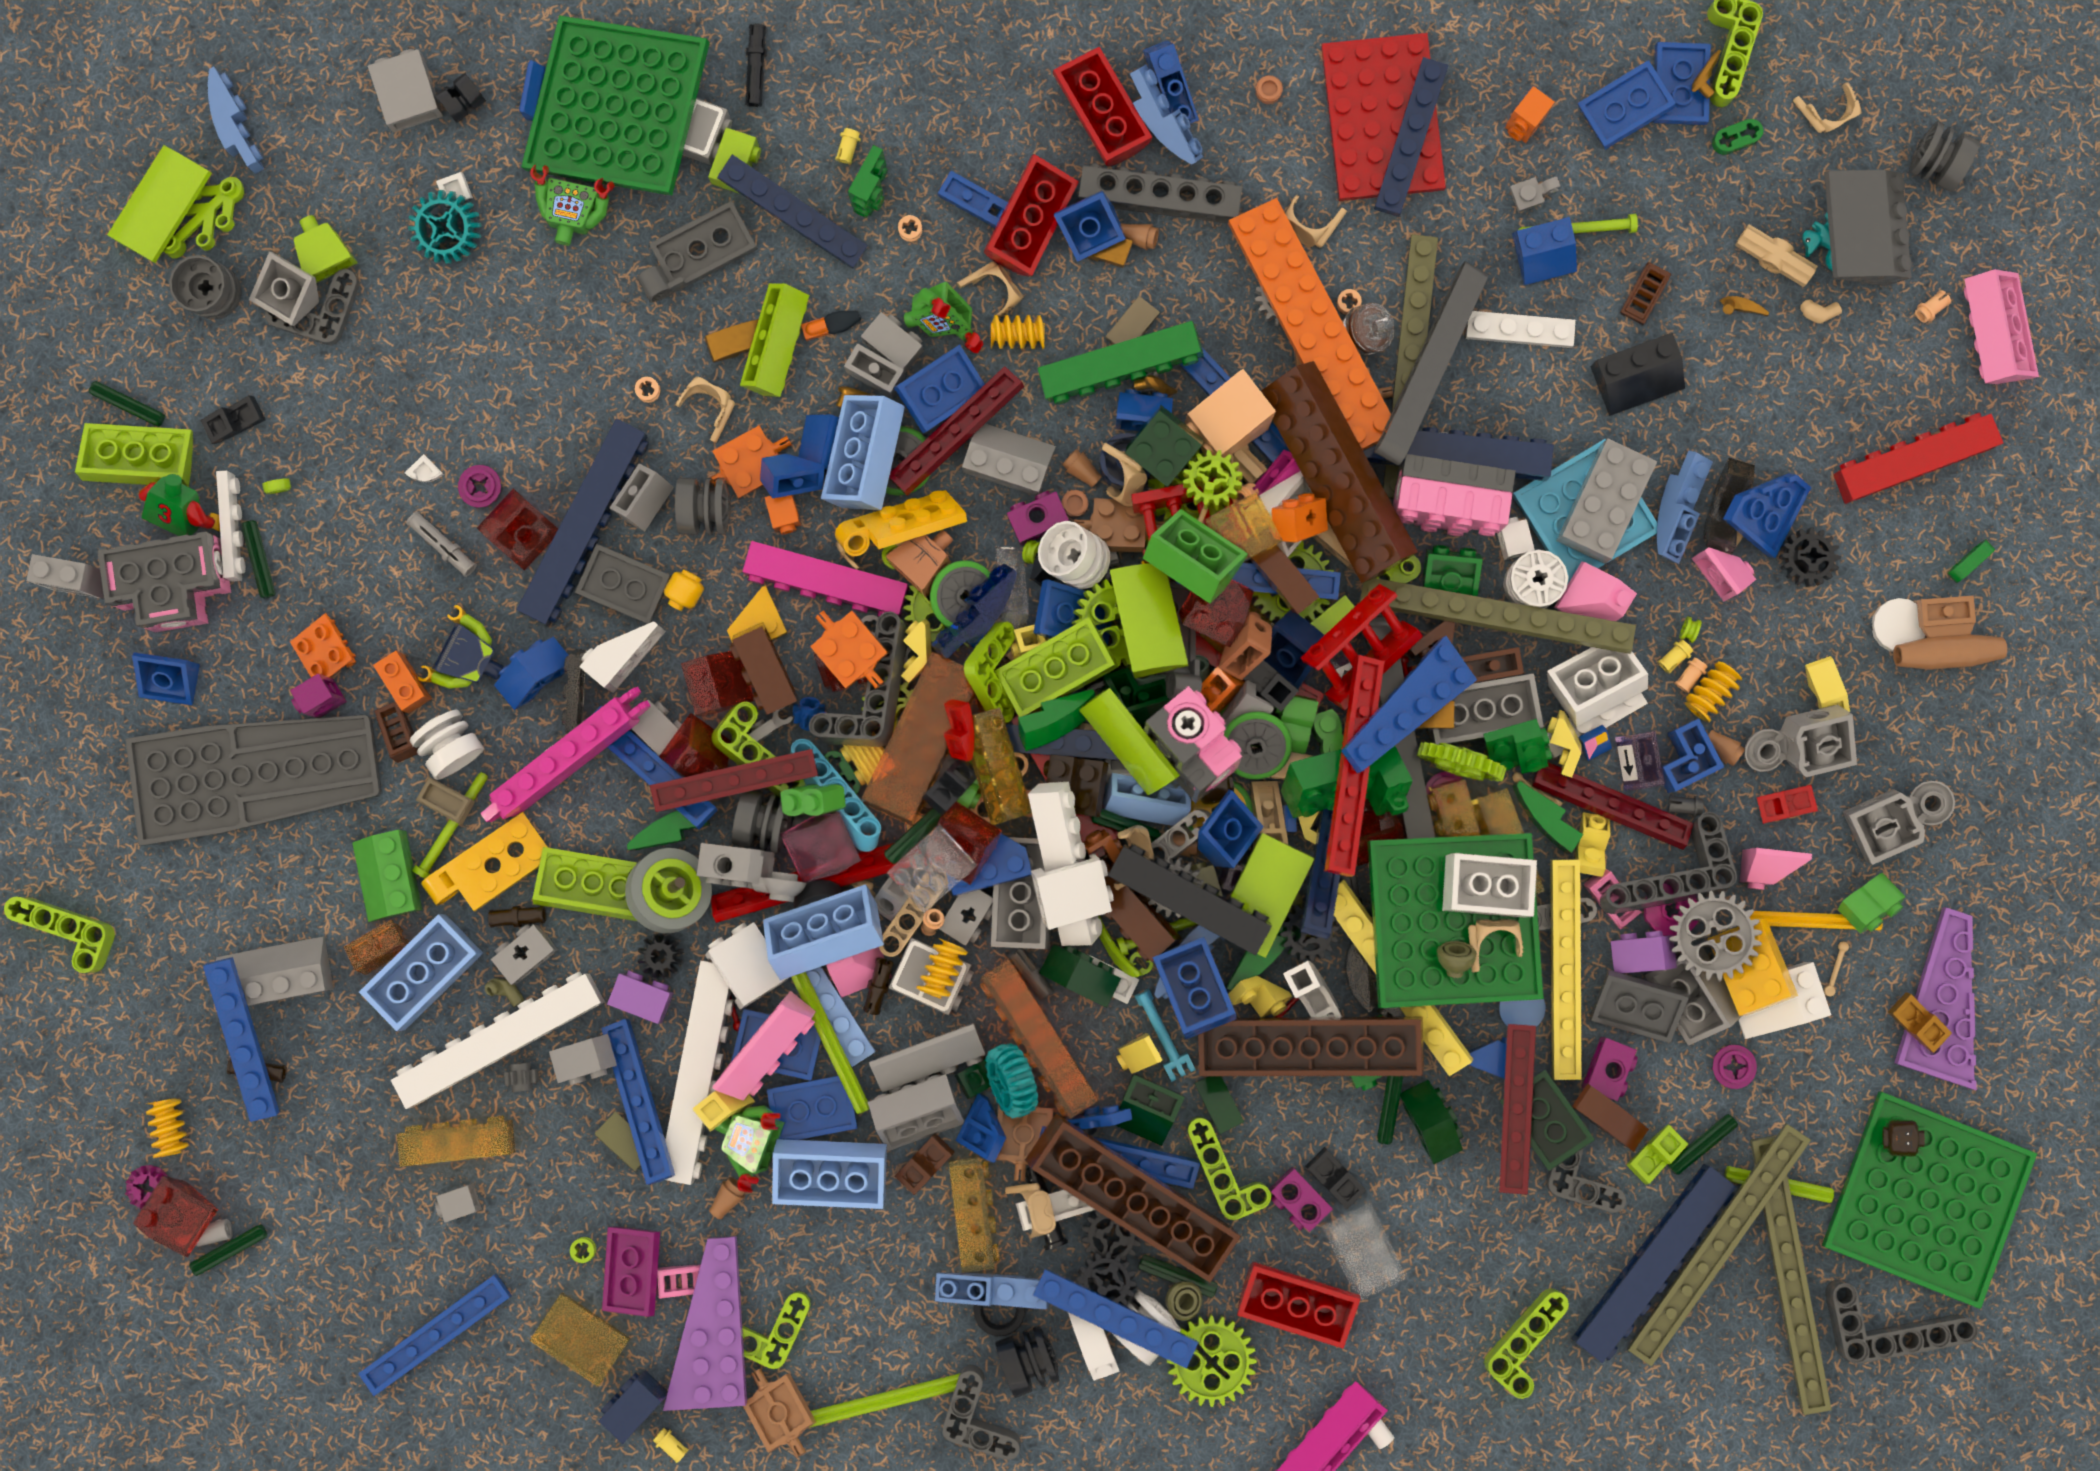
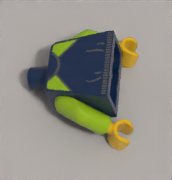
M455 605L454 607L460 611L459 615L455 618L449 614L447 615L455 625L433 668L421 666V668L427 669L428 676L426 678L418 677V680L428 683L432 682L448 689L468 687L472 682L478 683L482 674L497 680L503 665L491 660L495 650L491 647L492 638L481 622L466 614L460 606Z

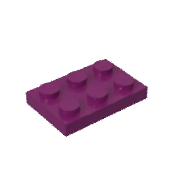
M616 1226L608 1227L602 1311L645 1317L655 1316L660 1244L659 1231Z

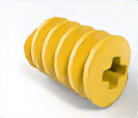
M994 315L991 322V349L995 341H997L999 349H1003L1006 341L1010 349H1014L1016 341L1019 342L1021 349L1025 348L1027 341H1029L1031 349H1035L1038 341L1042 349H1044L1045 323H1043L1041 315H1037L1034 323L1030 315H1026L1024 323L1021 322L1019 315L1015 316L1013 323H1011L1009 315L1004 316L1002 323H1000L998 315Z
M1716 662L1714 665L1715 670L1711 669L1707 672L1708 678H1702L1700 680L1701 686H1695L1693 688L1694 694H1688L1686 696L1687 702H1684L1686 707L1695 716L1708 723L1711 722L1707 714L1708 712L1715 715L1719 713L1714 705L1718 704L1722 707L1726 705L1721 697L1725 696L1729 699L1733 697L1729 688L1737 691L1740 689L1736 681H1742V677L1724 662Z
M938 938L943 942L942 944L933 945L938 955H929V959L934 962V965H925L924 967L930 975H921L920 977L926 985L917 986L916 989L942 999V996L950 997L951 992L945 987L955 985L950 976H958L960 973L954 968V965L962 966L964 963L958 955H967L968 952L963 947Z
M173 1098L147 1103L148 1105H153V1108L146 1111V1115L155 1116L153 1120L148 1122V1126L157 1127L156 1130L150 1133V1137L159 1138L158 1141L151 1144L152 1148L160 1149L158 1153L153 1155V1158L182 1153L181 1150L188 1147L187 1142L179 1141V1139L187 1135L184 1131H178V1128L185 1125V1121L176 1120V1117L183 1114V1110L174 1109L175 1106L182 1103L181 1099Z

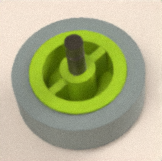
M664 848L648 854L633 867L627 878L625 896L630 912L641 925L658 933H675L686 929L704 915L711 901L712 885L711 883H706V877L696 876L698 859L681 849Z

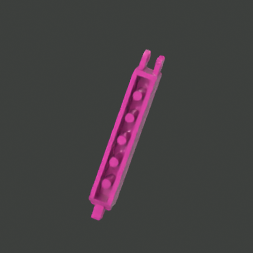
M638 686L629 690L620 698L614 697L489 794L492 804L481 812L485 821L494 822L499 817L505 820L508 817H515L524 812L638 724L640 721L638 717L651 707L648 701L639 703L633 709L630 707L629 703L641 694Z

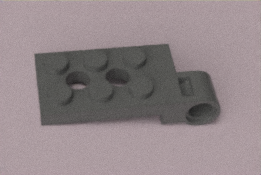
M731 200L649 243L660 265H655L642 271L637 276V279L649 302H657L752 253L758 248ZM719 231H725L729 235L727 241L721 244L715 242V234ZM696 243H701L705 246L703 254L699 256H694L690 252L691 247Z
M1169 581L1189 665L1157 673L1159 675H1166V696L1168 699H1174L1188 686L1193 692L1197 690L1201 693L1202 681L1200 677V660L1196 659V594L1181 584Z

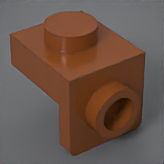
M1105 829L1101 832L1096 830L1086 837V841L1082 842L1088 853L1102 846L1113 865L1123 848L1117 838L1113 840Z

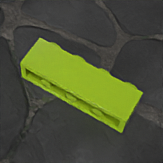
M769 283L740 386L763 396H781L785 387L788 368L792 362L795 344L800 334L803 316L807 310L808 294L785 283Z

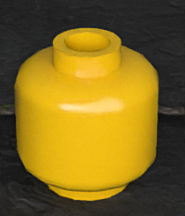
M685 569L682 572H674L664 589L665 596L670 599L667 604L680 611L684 607L688 609L694 608L704 591V586L700 583L702 579Z

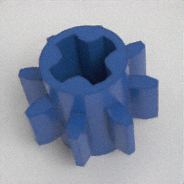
M814 697L801 699L800 705H793V723H799L801 729L810 731L809 722L811 718L818 713H826L825 704H820V701Z

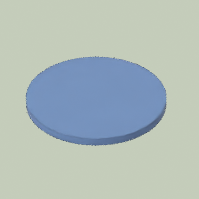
M1544 999L1504 1001L1499 1003V1014L1506 1026L1508 1024L1537 1027L1543 1020L1546 1011Z

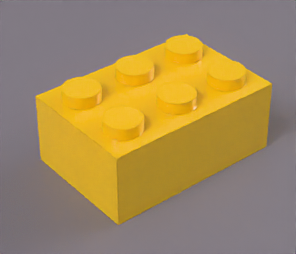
M1758 918L1760 922L1754 926L1755 930L1762 931L1761 935L1755 936V940L1762 942V945L1758 947L1753 946L1752 948L1759 954L1758 957H1748L1752 962V966L1750 967L1743 963L1741 966L1744 973L1740 974L1736 969L1733 970V979H1730L1726 973H1723V978L1739 1016L1753 1014L1798 996L1768 921L1764 918ZM1735 927L1707 939H1714L1716 943H1719L1721 936L1737 932L1740 928ZM1731 937L1726 941V947L1732 952H1738L1742 948V942L1736 937Z

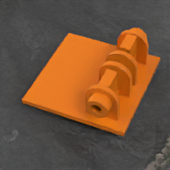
M326 613L290 641L310 677L319 673L331 678L344 666L348 668L356 664V655L352 653L349 646L346 647L348 642L347 640H342L344 637L343 633H340L335 620H331Z

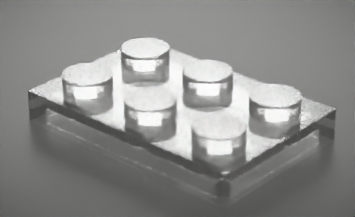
M938 825L893 866L887 874L917 907L925 913L978 865L941 825Z
M1371 1202L1321 1225L1353 1293L1359 1294L1361 1300L1407 1278Z

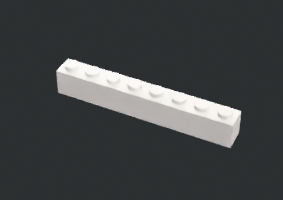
M705 960L700 961L665 1140L676 1175L666 1180L688 1185L693 1184L695 1179L700 1178L702 1163L698 1162L700 1151H705L708 1136L704 1135L705 1125L692 1108L716 1091L712 1088L716 1082L714 1081L716 1070H721L724 1056L719 1053L721 1042L726 1043L729 1027L725 1026L726 1016H731L734 1006V1000L730 999L731 990L714 963Z
M577 972L566 978L567 984L558 988L557 985H554L542 991V998L536 1001L530 998L517 1005L518 1011L512 1014L506 1011L493 1018L495 1023L486 1028L483 1024L469 1031L471 1036L461 1041L459 1037L447 1043L445 1051L439 1054L433 1051L420 1058L422 1063L414 1068L412 1064H409L396 1071L398 1076L393 1078L391 1082L405 1109L415 1107L603 1004L605 1001L590 973L582 975L581 972Z

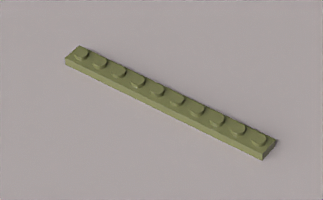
M1414 234L1410 237L1391 413L1428 335L1438 237ZM1385 465L1383 488L1389 499H1394L1398 466Z
M1377 578L1364 582L1360 601L1379 584L1394 591L1398 597L1389 606L1395 612L1631 654L1636 629V625Z
M1784 1124L1627 1347L1628 1351L1652 1367L1811 1141L1810 1138L1789 1124Z
M1777 1135L1750 1140L1754 1165L1758 1163ZM1786 1175L1764 1206L1763 1212L1801 1413L1808 1415L1831 1411L1832 1409L1788 1176Z

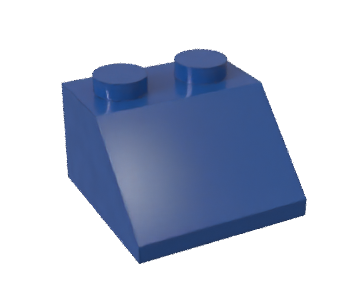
M1570 217L1517 230L1512 233L1524 285L1577 272L1576 241Z
M1127 389L1125 393L1119 392L1115 429L1139 432L1160 405L1172 413L1173 398H1167V394L1154 392L1151 396L1141 395V391Z
M1228 790L1198 831V849L1213 866L1235 868L1264 826L1232 790Z

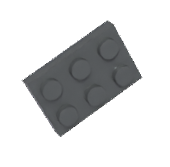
M596 544L575 593L645 624H649L656 614L664 596V589L671 575Z
M1608 970L1590 1018L1593 1022L1671 1043L1689 995L1686 991Z

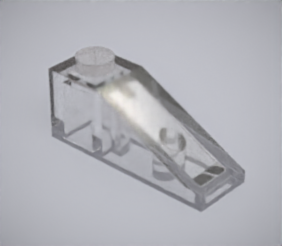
M996 547V583L999 591V601L996 609L997 622L1008 621L1013 625L1014 629L1026 627L1029 609L1025 566L1022 558L1023 547Z

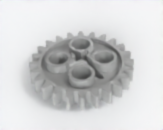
M1710 891L1709 898L1705 899L1701 893H1698L1699 902L1695 903L1689 898L1688 904L1690 907L1688 909L1683 906L1679 907L1683 914L1682 917L1678 915L1673 916V919L1679 924L1678 926H1670V930L1676 932L1677 935L1670 937L1669 941L1678 943L1672 949V953L1681 952L1682 955L1678 958L1677 962L1680 963L1686 960L1688 962L1685 968L1686 971L1693 967L1696 968L1695 977L1705 972L1707 981L1710 980L1712 974H1716L1718 981H1721L1723 973H1726L1730 979H1733V970L1736 969L1740 974H1743L1744 971L1741 966L1743 963L1747 966H1752V962L1748 957H1758L1759 954L1752 948L1753 946L1758 947L1762 945V942L1755 940V936L1761 935L1762 931L1754 929V926L1760 921L1759 919L1750 920L1749 917L1753 914L1754 910L1751 909L1745 912L1743 910L1746 904L1745 901L1738 905L1735 904L1736 895H1732L1729 900H1726L1724 891L1720 893L1719 898H1715L1713 891ZM1720 911L1730 913L1732 922L1725 926L1718 924L1715 918L1717 913ZM1695 920L1703 922L1705 931L1700 935L1691 933L1689 930L1691 922ZM1735 926L1740 928L1737 932L1721 936L1719 943L1711 939L1696 946L1691 944L1694 940L1710 936L1712 929L1720 933ZM1736 937L1742 942L1741 950L1738 952L1728 950L1726 941L1729 938ZM1706 946L1713 948L1715 951L1714 959L1711 961L1702 960L1699 956L1701 948Z

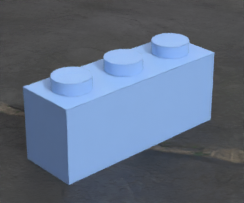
M1112 773L1105 786L1103 809L1126 818L1174 826L1189 814L1191 798L1181 786L1175 789L1171 783L1147 795L1132 776Z

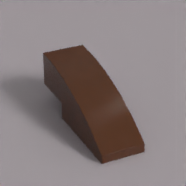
M1261 531L1241 547L1243 551L1248 553L1249 559L1273 591L1280 595L1292 613L1299 614L1319 598L1300 571L1264 531Z
M1589 1084L1585 1086L1572 1105L1574 1109L1595 1126L1605 1131L1613 1139L1633 1152L1649 1130L1631 1114Z

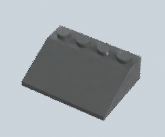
M1838 170L1824 172L1833 278L1887 286L1911 279L1912 262L1909 254V233L1907 231V208L1904 197L1905 183L1903 174L1889 170Z

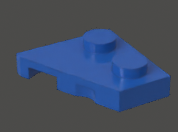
M979 1093L955 1141L982 1158L995 1163L1006 1140V1136L989 1098Z
M1099 1105L1083 1108L1084 1113L1065 1118L1082 1130L1113 1126L1132 1120L1130 1108L1119 1109L1118 1105L1102 1107V1110H1100Z

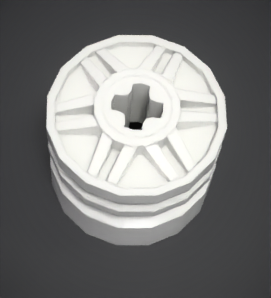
M1064 521L1053 525L1041 538L1038 547V560L1042 569L1048 574L1062 580L1071 587L1086 589L1099 583L1107 573L1110 564V550L1106 542L1075 522Z
M1535 550L1527 552L1512 563L1505 573L1503 582L1505 595L1510 603L1545 609L1560 599L1567 588L1568 574L1566 566L1559 557L1549 551ZM1541 576L1543 581L1534 583L1533 578Z
M457 709L431 719L410 738L412 746L419 747L417 750L419 756L433 753L425 765L436 780L443 779L459 771L474 761L484 751L483 745L474 733L461 736L469 725L466 721H461L463 716Z
M1137 1290L1134 1297L1141 1306L1138 1307L1128 1300V1308L1178 1332L1181 1331V1328L1168 1310L1153 1297ZM1113 1334L1130 1352L1149 1366L1159 1356Z

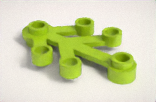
M228 177L222 180L219 185L204 186L195 201L200 200L202 197L214 198L209 203L192 204L186 216H195L172 236L163 252L173 259L181 257L186 251V243L184 241L202 224L203 229L196 237V244L205 251L211 250L215 245V239L213 238L215 224L223 232H229L234 228V204L239 202L244 196L242 182L236 177ZM223 205L222 214L216 218V211Z

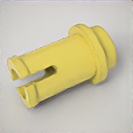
M845 128L844 132L840 133L842 139L835 160L849 165L852 164L857 142L861 141L858 131Z
M1684 640L1675 642L1674 647L1657 662L1666 673L1670 674L1684 659L1691 658L1690 654L1693 652V649Z
M663 1428L653 1439L656 1443L655 1447H660L678 1463L689 1449L670 1434L672 1432L670 1429L667 1431Z

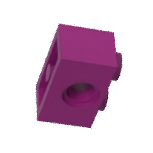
M1045 491L1035 496V501L1025 504L1023 501L1010 507L1011 511L1007 513V518L1020 546L1026 544L1029 540L1043 537L1046 531L1056 523L1069 521L1057 492L1050 494L1049 491ZM1033 511H1041L1045 518L1039 523H1034L1030 520L1029 516Z
M319 673L290 690L294 697L291 701L295 709L299 713L303 712V714L316 718L323 717L347 702L334 679Z
M1600 1037L1581 1088L1584 1089L1589 1084L1609 1099L1618 1102L1619 1097L1622 1098L1627 1090L1628 1082L1625 1080L1628 1072H1632L1636 1066L1638 1057L1635 1054L1637 1050L1611 1039ZM1613 1062L1617 1066V1073L1613 1077H1608L1605 1071L1606 1066Z

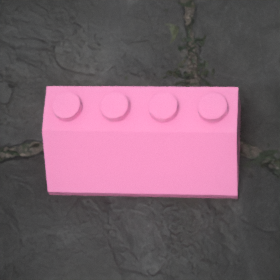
M1994 269L1964 279L1966 285L1964 295L1969 302L1971 310L1969 320L1976 336L1974 346L1981 361L1979 371L1985 383L2001 384L2039 377L2019 274Z
M790 991L727 1066L712 1088L740 1100H744L748 1094L754 1096L764 1084L760 1081L766 1073L771 1076L781 1064L777 1059L782 1053L788 1056L798 1042L794 1040L800 1032L805 1035L815 1022L812 1020V1017L816 1011Z

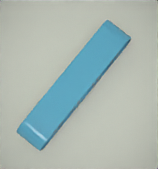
M798 739L794 741L790 754L813 749L818 775H821V777L815 776L803 779L805 785L816 784L823 786L838 784L844 787L846 807L828 814L859 850L864 852L874 850L878 845L881 832L879 821L810 740ZM863 833H869L871 836L864 835Z

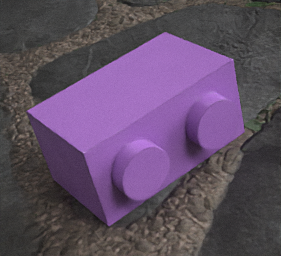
M1662 931L1645 932L1646 937L1637 938V933L1620 934L1621 940L1611 941L1614 971L1618 973H1632L1677 968L1676 955L1672 953L1674 942L1669 941V938L1673 935L1663 936Z
M628 970L627 974L619 973L607 1005L661 1024L674 992L668 990L669 985L657 980H653V983L650 984L642 980L643 975Z

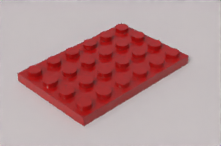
M1428 33L1322 43L1321 51L1339 201L1378 197L1423 57L1430 59ZM1436 106L1407 194L1443 191L1446 188Z

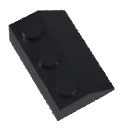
M1673 333L1597 359L1591 365L1592 373L1609 416L1685 389L1682 356Z

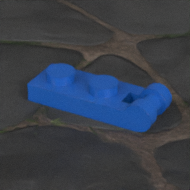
M950 171L938 191L940 198L989 224L994 229L1008 203L953 171ZM993 206L999 209L997 216L990 214Z

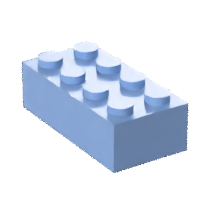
M844 395L821 495L822 500L841 508L882 510L904 413V405L885 396Z
M866 884L763 919L768 962L780 980L884 945L878 906Z
M438 914L359 993L396 1031H404L483 952L446 914Z
M777 1139L773 1151L772 1204L883 1209L886 1195L887 1144Z

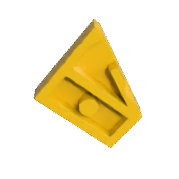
M766 585L761 587L727 629L731 641L733 635L761 622H764L772 640L788 633Z

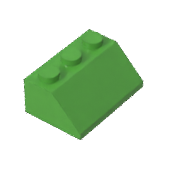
M1180 509L1151 535L1143 559L1211 604L1226 589L1247 558L1248 553Z
M394 830L353 842L368 922L422 911L415 873L412 871L414 866L407 831Z

